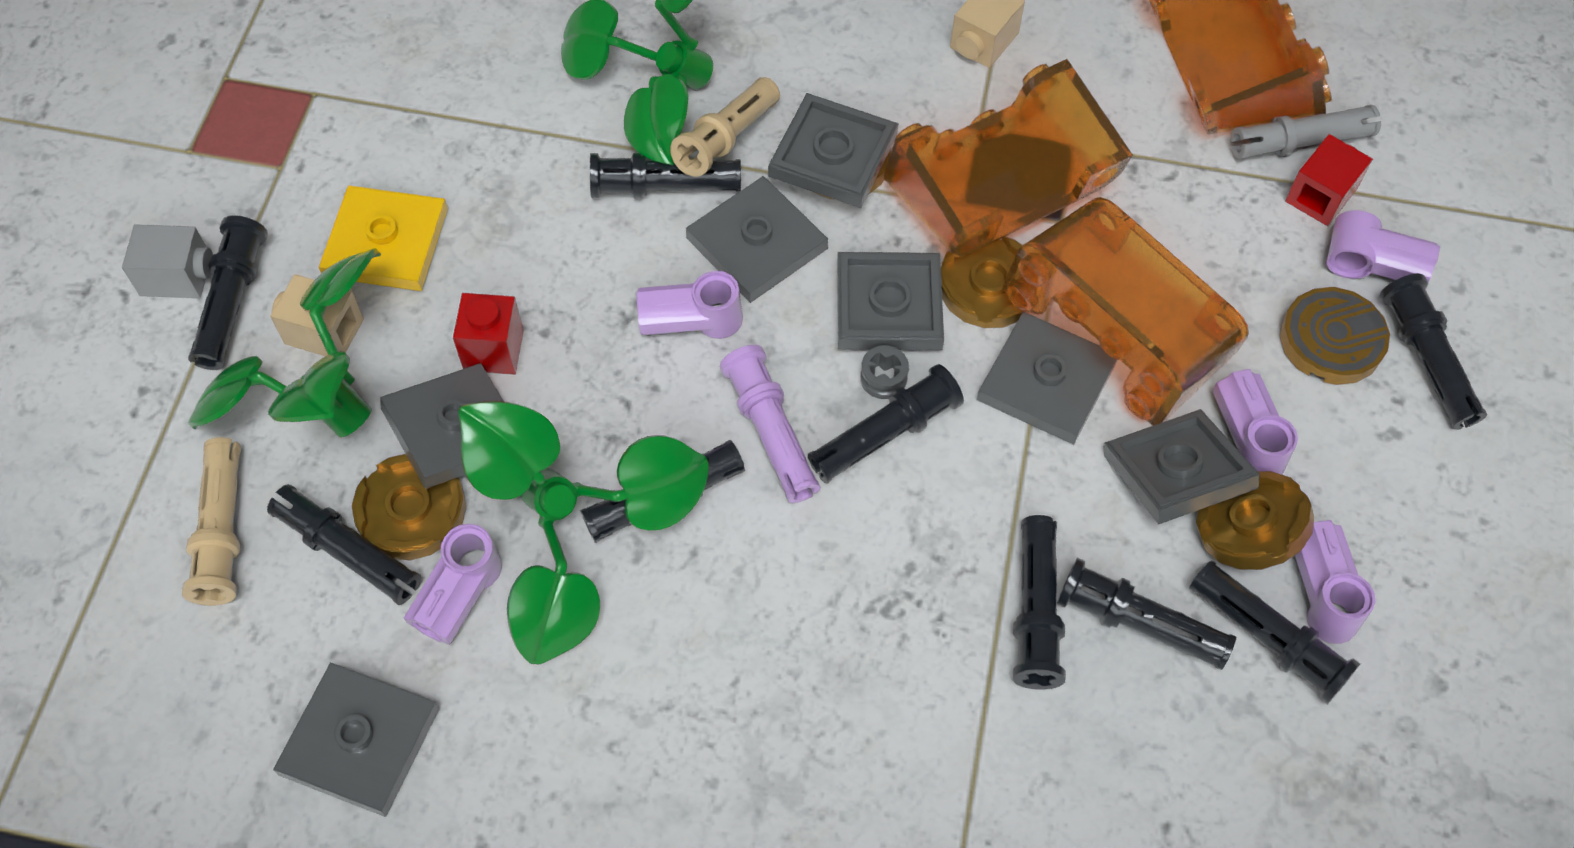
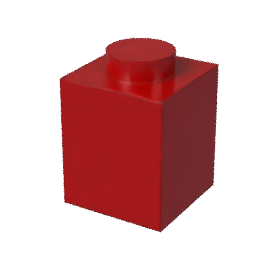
M1328 134L1299 170L1285 202L1329 227L1358 189L1373 158L1357 150L1352 145L1346 144Z
M462 293L453 334V341L462 368L465 369L481 363L487 373L516 375L524 329L515 296Z

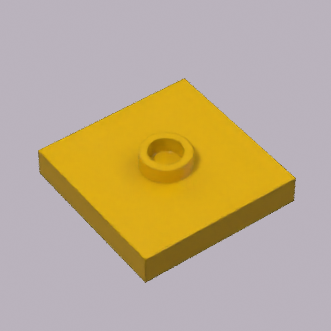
M348 185L318 267L320 272H324L327 268L344 258L376 248L381 253V256L371 259L356 282L422 291L448 211L446 200L444 198Z

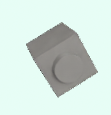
M134 224L122 269L139 296L201 299L205 280L212 276L208 264L213 252L210 248L206 247L196 227Z

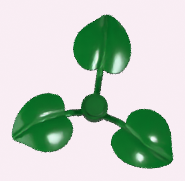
M604 0L584 2L572 13L564 30L561 57L566 72L580 80L593 78L603 69L607 62L609 45L656 61L662 76L651 77L649 88H640L631 95L624 114V131L629 143L641 155L662 164L675 165L671 156L670 146L672 141L681 134L688 109L687 87L693 90L704 87L710 80L713 72L711 56L696 49L698 40L689 36L672 14L680 13L693 0L655 1L656 9L681 39V41L675 40L664 43L657 52L612 36L618 22V11L613 5Z
M376 248L338 261L322 272L303 295L300 306L305 311L310 310V317L328 353L326 357L317 361L300 379H297L288 386L258 371L263 363L258 356L239 360L223 370L207 386L198 400L188 424L193 429H196L197 426L220 418L244 397L251 386L265 385L279 393L268 411V415L274 421L302 422L322 420L340 438L356 431L368 419L372 408L350 386L355 381V378L347 371L350 357L343 351L338 352L324 322L323 315L327 306L339 301L356 283L371 259L381 256V253Z
M483 401L466 404L459 407L458 415L461 428V460L468 481L482 495L491 499L509 500L521 496L523 502L540 515L538 525L544 530L555 561V572L540 565L530 566L523 570L513 583L507 602L508 626L515 647L530 664L539 665L579 645L594 629L600 613V597L594 583L584 574L577 572L566 573L567 561L553 526L554 521L567 517L573 511L577 497L587 496L616 502L626 500V517L629 523L636 528L648 531L668 528L686 517L699 501L707 482L709 463L705 455L693 450L675 438L665 435H652L638 439L629 445L621 456L617 467V478L623 489L609 490L585 486L579 482L572 484L568 479L553 469L548 468L558 458L560 441L556 429L545 416L531 408L510 402Z

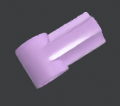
M1346 211L1335 220L1326 264L1330 271L1343 278L1357 279L1373 273L1397 280L1410 274L1420 273L1424 274L1429 282L1438 261L1440 246L1431 241L1382 229L1380 219L1366 211Z
M707 272L697 278L695 283L638 288L637 311L641 335L701 330L711 338L722 339L736 333L742 325L743 313L738 283L732 275L726 272ZM718 303L724 304V305L717 306V307L712 306V305L718 304Z
M1250 369L1232 372L1227 378L1216 383L1213 394L1236 447L1256 471H1272L1283 475L1297 445V431L1289 421L1279 416L1260 374H1255Z
M1332 520L1314 522L1313 533L1302 551L1295 555L1311 604L1307 612V622L1309 627L1312 626L1319 632L1318 638L1328 643L1342 644L1350 641L1357 634L1372 612L1376 602L1375 593L1370 584L1357 573L1342 526L1333 524ZM1332 603L1343 606L1349 613L1339 611Z
M463 524L448 532L441 544L440 560L404 616V620L409 625L438 642L451 644L482 590L491 586L498 579L502 569L501 558L486 530L478 525ZM477 549L485 551L483 557L476 564L471 566L459 565L465 553Z

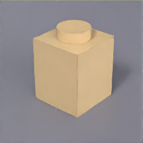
M967 0L954 15L950 48L959 52L965 58L972 59L991 68L1019 34L1025 0Z
M294 274L286 290L280 292L275 298L270 317L285 345L326 357L328 353L310 317V310L305 311L300 306L303 295L314 280ZM351 290L339 301L327 306L323 315L324 322L338 352H347L364 320Z

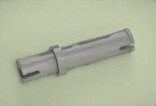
M1370 104L1360 108L1291 119L1285 115L1273 118L1271 123L1235 127L1231 132L1230 142L1249 139L1250 143L1231 147L1232 152L1237 159H1244L1248 156L1268 152L1286 155L1293 153L1295 148L1321 144L1328 134L1339 140L1376 136L1380 131L1381 121L1362 124L1361 120L1378 117L1380 112L1375 105Z

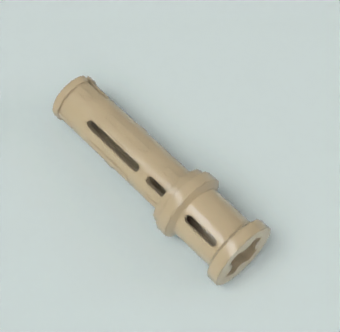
M759 77L748 89L733 99L720 112L703 115L695 122L693 131L681 133L677 136L670 146L671 156L676 166L685 174L693 177L702 176L711 168L715 157H723L733 149L738 134L751 125L767 109L773 107L776 104L775 102L779 101L780 91L776 83L770 78ZM698 149V155L693 160H690L689 156Z
M224 437L211 438L204 442L198 525L196 531L188 538L186 552L191 556L189 579L183 583L182 596L187 601L199 605H223L230 603L236 597L237 587L231 581L233 559L240 552V542L236 535L233 534V518L241 446L237 441L232 443V439Z

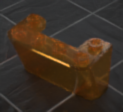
M1149 0L1155 18L1207 135L1232 131L1235 127L1271 123L1273 118L1285 115L1291 119L1326 113L1325 103L1332 101L1331 92L1324 77L1329 74L1326 57L1320 46L1311 48L1305 38L1296 39L1293 30L1297 28L1296 22L1287 2L1280 5L1278 0Z
M1068 59L1050 67L1047 64L1035 67L1024 76L1022 80L1024 85L1011 106L998 112L994 109L985 111L977 116L971 125L956 132L954 129H947L939 133L933 125L922 126L920 123H915L903 129L896 136L884 173V180L954 257L959 258L971 254L1099 191L1113 182L1124 171L1133 154Z
M1102 197L1092 199L1022 245L1017 251L1002 287L1013 305L1023 312L1043 314L1055 301L1062 313L1069 320L1081 324L1091 333L1110 357L1122 361L1131 370L1123 385L1125 404L1136 417L1147 420L1152 426L1165 422L1238 352L1249 334L1248 325L1243 316L1120 207Z

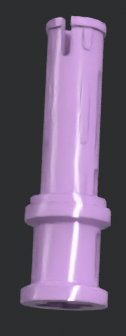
M759 345L740 347L725 356L719 367L724 377L732 380L738 393L737 406L740 413L745 415L746 418L752 419L753 424H755L769 459L781 481L788 502L798 503L807 500L813 496L812 492L817 493L821 487L813 471L810 469L805 454L783 410L784 392L780 384L772 381L764 362L767 357L763 348Z

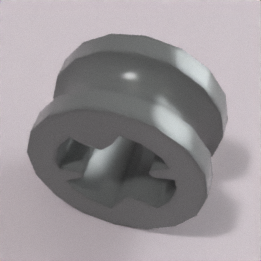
M881 345L870 349L864 355L861 362L860 378L864 390L872 397L889 399L893 391L899 387L905 388L909 372L907 357L898 348L889 345ZM879 366L884 371L893 368L894 376L891 379L886 374L876 377L875 368Z

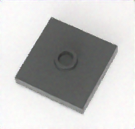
M806 93L768 165V177L862 208L896 139L899 123Z
M764 176L686 227V238L718 271L726 272L734 277L738 283L740 293L750 303L828 249V238Z
M837 252L838 349L870 350L877 346L889 345L899 350H943L944 324L940 253Z
M1023 311L978 392L977 400L1074 445L1120 354Z
M481 363L380 397L381 410L425 489L465 475L461 460L459 407L483 401L504 402Z
M1201 409L1104 443V457L1158 525L1259 488L1260 474Z
M330 662L273 770L278 776L386 817L440 708L436 701Z

